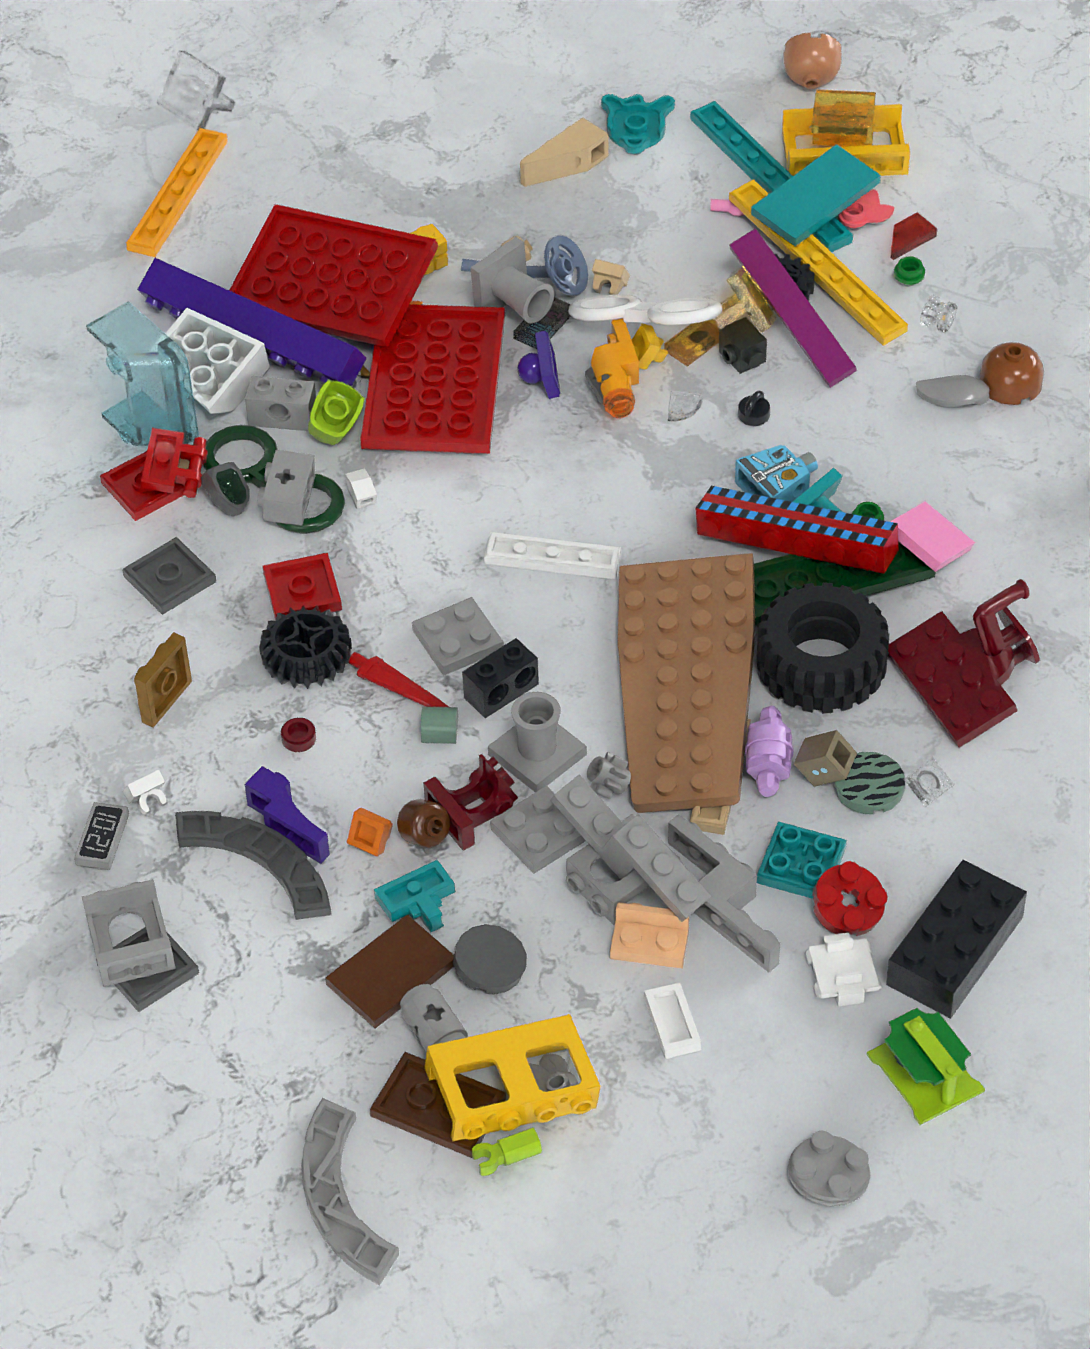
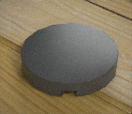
M484 924L472 927L461 935L455 946L453 965L457 976L474 990L476 988L486 990L485 993L487 994L507 992L519 983L526 969L527 954L522 942L512 932L500 926Z

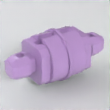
M775 706L763 708L759 721L750 724L747 733V744L745 745L747 773L756 780L757 789L764 797L775 795L779 788V782L789 778L794 752L791 729L782 722L781 713Z

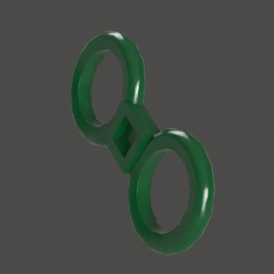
M236 425L226 427L214 433L207 440L205 449L208 455L206 463L203 464L206 471L220 465L216 461L215 455L222 445L240 439L251 440L259 444L265 451L263 458L257 464L249 468L240 469L246 483L252 482L258 488L266 486L267 482L264 480L267 462L272 463L275 450H278L275 440L268 432L255 426ZM315 474L312 488L325 492L331 498L330 506L326 511L316 517L304 519L302 526L275 523L290 532L303 534L318 532L333 525L342 515L345 499L342 489L334 480L322 474Z

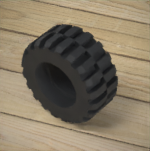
M823 582L822 586H814L813 583L804 584L802 589L799 590L796 587L784 592V597L779 595L770 603V607L764 610L761 616V623L758 624L756 662L763 684L767 687L769 686V691L778 699L783 697L785 704L793 708L796 705L801 706L803 711L813 713V710H822V714L833 713V709L839 708L841 711L851 709L855 702L858 705L869 699V694H874L881 686V681L885 678L887 670L889 633L886 618L881 615L882 611L875 603L869 604L868 597L860 592L855 594L850 587L844 585L838 588L833 587L832 583ZM826 639L840 643L849 650L834 656H816L802 651L797 645L809 640Z

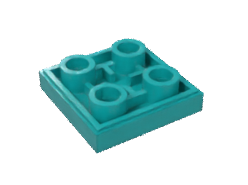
M778 821L757 873V884L813 899V888L821 875L829 868L840 865L847 840Z

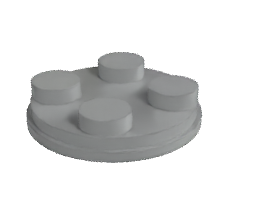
M817 1131L811 1138L803 1141L795 1148L789 1159L788 1174L795 1189L810 1201L826 1206L846 1205L860 1198L868 1187L870 1180L869 1157L864 1150L858 1148L850 1141L832 1136L826 1131Z

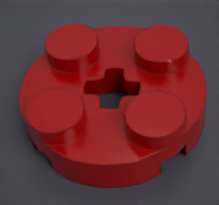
M852 861L844 862L842 865L833 866L826 870L813 888L815 916L827 930L834 934L849 932L851 935L856 934V936L868 933L883 916L885 903L888 899L887 892L877 877L869 870ZM842 893L852 894L856 898L857 907L849 904L847 907L843 905L844 896Z

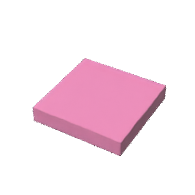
M926 501L890 521L898 523V541L935 572L969 552L975 543Z

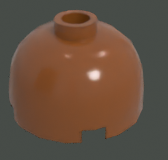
M1016 342L1001 343L993 347L984 357L979 379L984 381L989 387L990 399L1001 404L1018 405L1021 404L1022 399L1030 397L1031 401L1041 392L1044 368L1039 355L1031 347Z

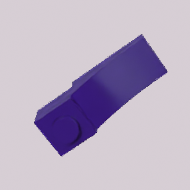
M262 766L244 784L247 805L264 815L266 826L281 833L298 846L306 856L322 864L330 855L327 833L308 820L292 801L291 787L288 779L281 773H274Z

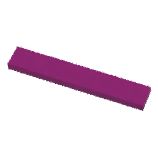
M756 228L729 244L732 253L828 386L831 388L857 371L855 364Z

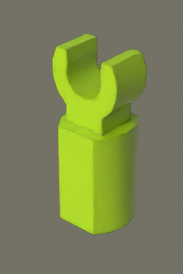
M534 1127L497 1140L496 1144L479 1143L472 1148L474 1160L481 1157L489 1158L488 1161L479 1164L481 1176L493 1174L499 1165L504 1164L507 1166L542 1153L541 1142Z

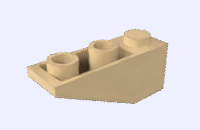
M582 117L520 161L521 185L527 187L589 171L609 156L608 133Z

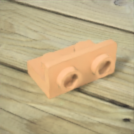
M617 903L610 959L683 969L689 936V917L681 922L669 908L643 906L639 903Z

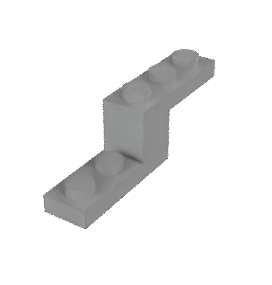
M580 774L550 799L620 880L636 870L681 922L686 920L711 898L707 890L639 814L624 825Z
M679 814L668 822V844L706 873L699 880V883L711 895V898L694 913L769 973L779 965L780 943L772 932L763 930L742 910L744 906L756 897L757 875L749 865L740 863L731 856L722 844L715 843L703 834L698 825L693 822L689 823Z

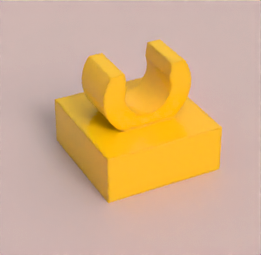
M642 323L631 340L639 360V368L647 370L652 360L663 362L668 354V350L660 349L664 341L662 338L657 337L653 326Z

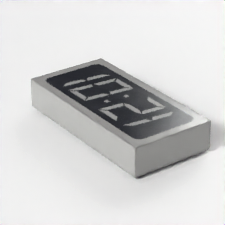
M98 802L93 803L74 856L75 865L104 870L111 869L129 817L128 807Z

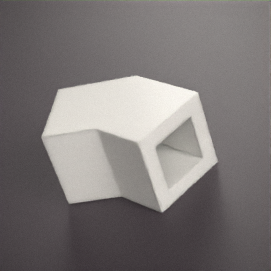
M365 468L346 473L348 492L353 498L356 509L376 504L377 494Z

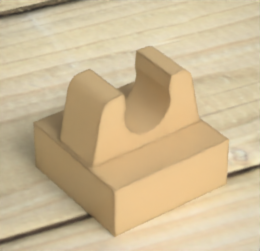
M598 259L594 261L592 268L594 273L593 288L597 293L601 292L602 286L606 283L611 284L610 295H618L623 286L627 287L630 274L625 266Z

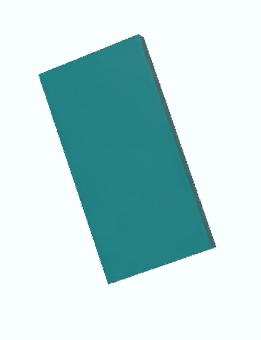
M836 144L751 207V215L792 245L797 246L880 183L881 175Z

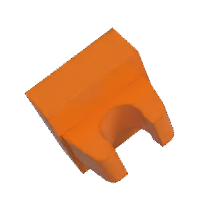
M359 808L354 811L347 843L377 857L384 853L386 841L390 838L393 823L364 808Z

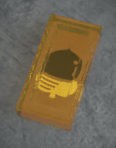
M717 317L703 322L692 323L664 343V349L668 350L669 355L684 365L689 366L719 343V329L727 326V324Z

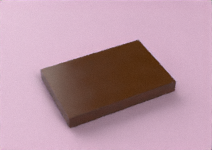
M407 914L326 976V985L376 1029L401 1009V999L409 990L421 984L432 985L454 967V954Z
M404 1052L370 1108L371 1117L470 1158H473L472 1148L481 1143L486 1135L483 1134L479 1138L472 1140L452 1141L453 1121L437 1080L428 1079L425 1071V1059ZM455 1074L464 1101L469 1108H479L506 1101V1092L462 1074Z

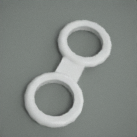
M602 295L575 301L569 306L568 313L570 317L583 321L623 318L624 322H654L665 325H681L714 319L722 313V305L719 301L709 298H684L661 303H646L632 295Z

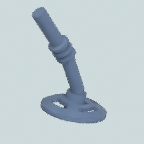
M558 235L547 242L544 251L545 266H526L528 276L532 278H550L561 292L569 296L582 293L588 283V268L585 258L579 247L566 236ZM559 246L566 249L572 257H570L565 251L559 249ZM550 250H551L552 256L550 257V262H549V254H550ZM462 259L461 271L471 272L470 267L479 261ZM574 268L577 269L576 284L571 281Z

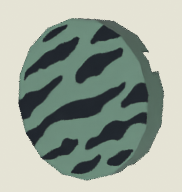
M877 752L857 753L847 778L834 782L840 802L852 811L862 814H874V811L883 810V812L891 810L901 801L905 792V776L900 765L889 756Z

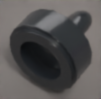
M756 391L739 402L738 417L741 422L750 426H759L768 421L770 417V404L764 398L762 391Z

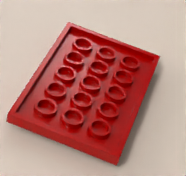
M274 204L229 291L323 333L388 348L439 245L436 239Z
M410 304L388 348L374 345L361 433V449L490 454L505 324V308Z

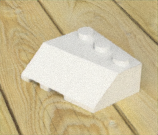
M189 308L184 310L150 351L151 355L210 414L234 411L246 397L251 376L262 377L270 367L263 342Z

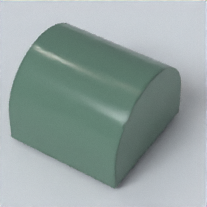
M422 707L421 742L456 744L458 708Z

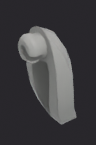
M968 375L946 376L916 382L917 393L922 399L942 407H959L972 403L982 405L989 400L990 389L986 383Z

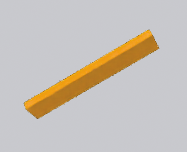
M203 128L198 129L126 242L127 251L156 257L227 144V134Z

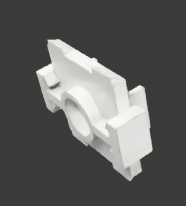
M849 932L824 936L822 945L809 946V949L805 952L808 965L812 964L816 978L814 989L817 998L837 996L838 1007L864 1003L865 992L878 991L882 988L880 978L875 972L871 957L873 952L867 938L853 940V938H850Z

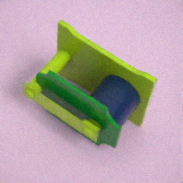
M915 1008L889 1021L891 1033L884 1039L885 1043L868 1051L866 1054L873 1063L881 1067L912 1108L914 1118L919 1125L985 1092L982 1084L972 1078L966 1071L965 1061L971 1056V1053L939 1012L929 1014Z

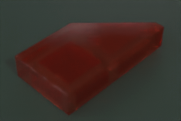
M918 212L896 223L893 230L890 258L895 260L937 237V228Z

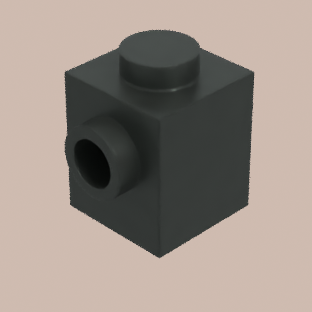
M744 317L719 329V352L722 354L724 361L729 365L731 364L741 374L766 362L767 339Z

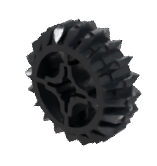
M303 605L299 611L289 608L287 615L277 613L276 621H268L267 629L262 630L259 645L262 664L265 669H268L271 678L278 677L281 685L290 681L293 688L299 684H304L308 689L311 683H318L322 687L324 679L334 681L336 673H343L345 664L349 663L352 649L347 625L343 624L340 616H333L330 609L321 613L318 606L312 610H307Z

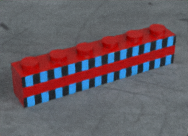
M712 485L696 506L697 535L883 574L899 550L898 523Z

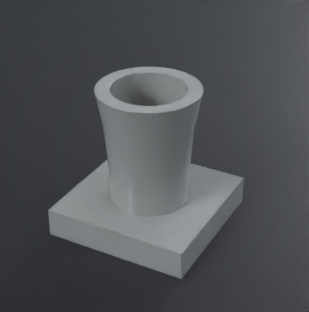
M514 237L470 267L474 307H503L507 304L527 323H536L548 313L553 304V287L527 275L525 245L517 237Z
M529 692L518 697L513 703L511 714L515 726L488 746V755L491 758L494 756L501 766L531 790L537 792L543 787L548 786L587 755V746L558 724L561 708L553 696L544 692Z

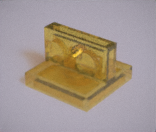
M816 89L811 133H813L812 145H873L876 92Z
M741 266L733 271L726 280L735 294L721 302L722 313L714 318V321L719 329L747 312L761 334L773 325L777 317L745 267Z

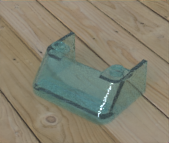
M129 301L86 325L87 331L106 347L108 356L106 364L109 370L114 375L118 374L125 380L127 398L101 413L102 418L119 433L125 443H131L133 446H148L152 428L183 432V444H189L194 441V438L199 437L189 364L186 355L177 343Z

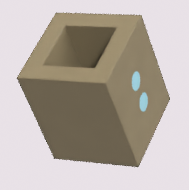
M837 730L805 738L794 765L816 787L846 779L857 752Z

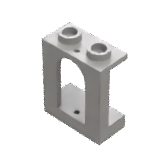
M632 814L621 822L625 825L635 816ZM588 844L566 859V881L574 893L582 894L590 902L592 909L597 915L605 916L615 925L617 903L628 902L648 888L649 885L636 870L614 883L606 884L594 879L590 869L601 857Z
M153 879L134 882L127 886L107 891H97L93 894L82 896L103 987L176 969ZM125 913H132L141 917L145 923L149 941L113 949L109 934L111 921Z

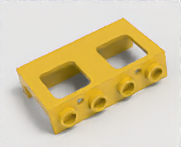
M902 104L783 110L782 137L787 171L794 176L837 144L881 176L907 175L909 172L910 148L909 144H905L901 124ZM887 132L890 135L891 144L856 146L855 134ZM822 134L830 136L832 147L797 149L795 138L797 136Z
M570 1014L427 1046L425 1071L429 1080H437L453 1121L452 1141L472 1140L479 1138L483 1134L500 1130L511 1131L521 1125L534 1122L545 1123L556 1117L573 1113L583 1114L597 1108L601 1085ZM567 1049L581 1083L548 1092L540 1090L527 1058ZM496 1065L509 1099L505 1102L488 1106L469 1108L464 1101L455 1074Z

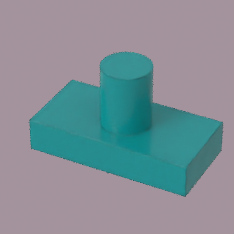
M833 467L793 502L843 512L829 500L836 493L843 475Z

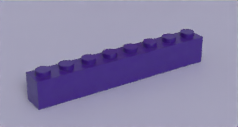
M154 258L137 289L146 297L145 303L158 311H161L164 307L170 310L169 314L176 319L186 308H189L263 342L266 354L269 355V360L282 367L290 364L294 366L293 370L308 379L314 375L320 378L319 382L323 385L329 379L352 386L367 359L353 345L158 258Z

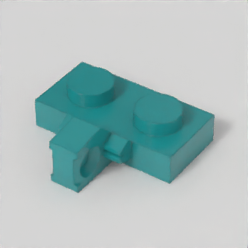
M438 860L374 889L376 901L391 922L410 914L413 920L421 917L422 922L430 932L444 927L441 919L443 915L439 909L442 906L441 899L456 892L454 881Z

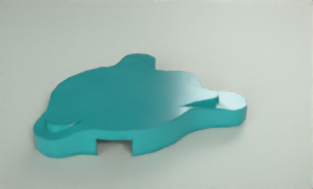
M613 94L604 95L601 98V107L608 114L607 133L609 138L615 144L624 148L626 152L632 154L641 153L646 148L656 145L665 135V118L674 110L675 99L669 95H664L653 102L647 103L640 94H635L628 98H619Z

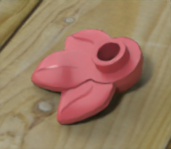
M873 189L839 213L838 219L846 227L859 228L866 223H880L892 216L894 207L885 204L880 205L878 192L876 189Z

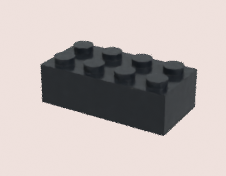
M962 859L889 958L886 985L951 1019L1022 920L1027 891Z

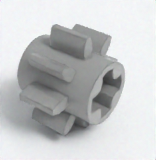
M610 752L606 753L605 758L601 756L594 758L587 770V779L592 782L590 787L596 793L608 799H611L613 793H623L631 779L630 771L625 769L628 762Z

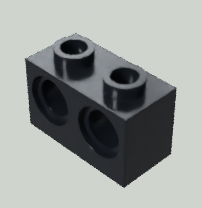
M517 638L513 639L462 671L464 699L484 718H487L539 685L538 657Z

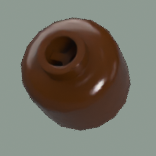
M416 799L409 801L403 806L398 815L397 826L401 837L408 843L430 848L439 845L445 840L450 829V818L446 809L439 803Z

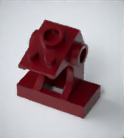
M480 754L479 768L474 770L469 776L470 783L458 790L446 789L436 776L423 782L425 800L439 803L446 809L450 818L449 834L463 851L475 845V827L510 809L513 806V802L518 799V796L510 788L515 783L502 766L497 771L494 769L499 763L494 756L487 760L483 754ZM478 799L483 801L482 804L472 809L465 808L466 805Z

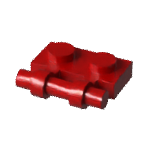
M152 428L141 479V489L174 493L175 483H180L185 486L184 496L188 498L196 497L197 489L202 485V464L206 463L208 455L205 449L206 439L196 437L194 438L193 445L183 444V432ZM180 459L189 461L188 469L179 468Z

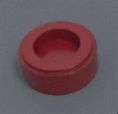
M293 718L285 722L281 728L283 746L292 752L309 750L316 742L314 724L305 718Z

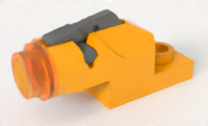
M621 318L612 320V333L607 334L608 344L594 349L591 367L585 371V378L600 404H603L605 410L615 418H623L632 413L635 397L631 385L639 384V360L626 323Z

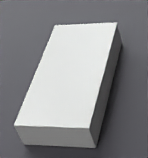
M680 982L645 990L644 1000L665 1059L701 1051V1040Z

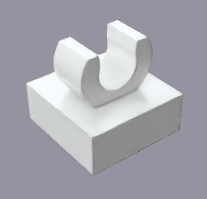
M159 770L128 784L122 791L129 804L138 800V809L144 815L150 811L149 806L146 804V798L154 797L160 807L166 803L165 794L159 790L165 783Z

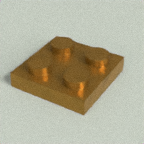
M175 632L171 634L165 643H161L157 647L154 656L145 666H141L138 669L134 678L142 723L153 728L192 682L185 637Z

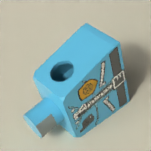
M779 445L737 459L735 483L746 493L793 502L809 488L810 473L818 469V464L814 455L810 452L796 458L786 446Z

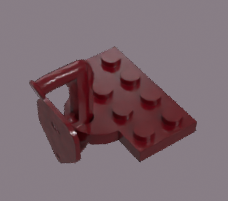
M1022 579L1017 580L1016 584L1006 588L977 607L973 614L976 628L959 633L943 611L889 644L888 656L959 748L1018 711L1016 704L1001 685L1009 679L1014 666L1024 660L1035 664L1040 661L1032 638L1007 608L1008 605L1021 598H1029L1028 585ZM997 612L1005 627L1001 631L995 615Z

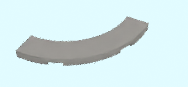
M322 1098L307 1128L301 1162L302 1181L307 1206L313 1222L330 1248L356 1272L380 1285L399 1256V1248L374 1233L355 1215L351 1208L342 1183L341 1160L346 1139L356 1121V1114L347 1108Z

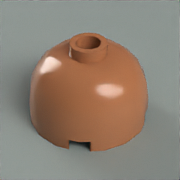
M803 33L792 37L786 42L783 52L787 75L793 82L809 89H815L828 84L835 78L841 67V44L835 38L822 33L821 38H811V33Z

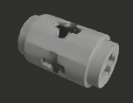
M421 984L409 990L401 999V1015L418 1038L426 1053L427 1046L468 1037V1033L440 991L432 988L431 985Z

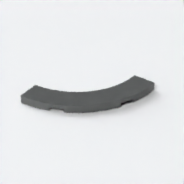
M175 812L179 848L210 847L245 856L268 870L282 885L291 901L295 920L331 915L328 893L320 874L316 872L315 868L308 861L306 854L281 833L245 817H242L240 820L221 816V812Z

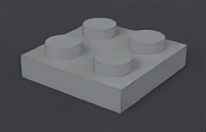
M473 597L412 622L413 632L443 676L480 661L504 646V641Z
M548 786L543 787L490 820L491 830L533 874L586 841L551 802L550 799L555 793Z

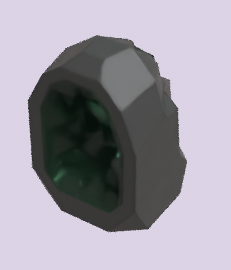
M227 462L205 471L201 476L202 487L207 491L213 504L219 506L227 515L234 517L242 514L249 501L250 489L234 462Z

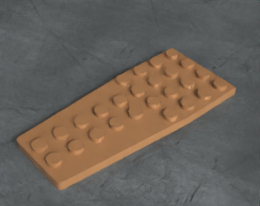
M753 553L619 566L618 650L628 765L631 773V800L634 810L638 813L692 809L695 806H700V808L735 805L740 801L755 647Z

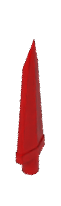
M357 652L351 655L349 664L358 668V677L426 707H449L378 656L368 659Z

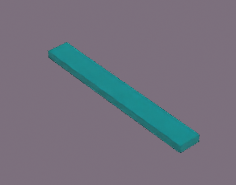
M716 101L690 112V120L752 180L754 179L769 194L793 177ZM836 217L812 234L831 252L853 243V234Z

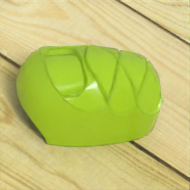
M328 379L319 390L313 404L308 422L309 433L322 443L331 445L339 443L356 422L363 408L365 398L352 386Z

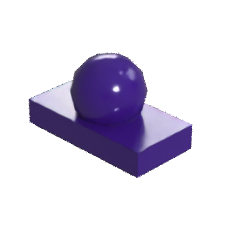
M546 331L535 333L538 354L528 353L523 356L518 362L517 372L520 378L529 384H537L543 381L549 399L560 397L559 394L561 392L555 351L549 334Z

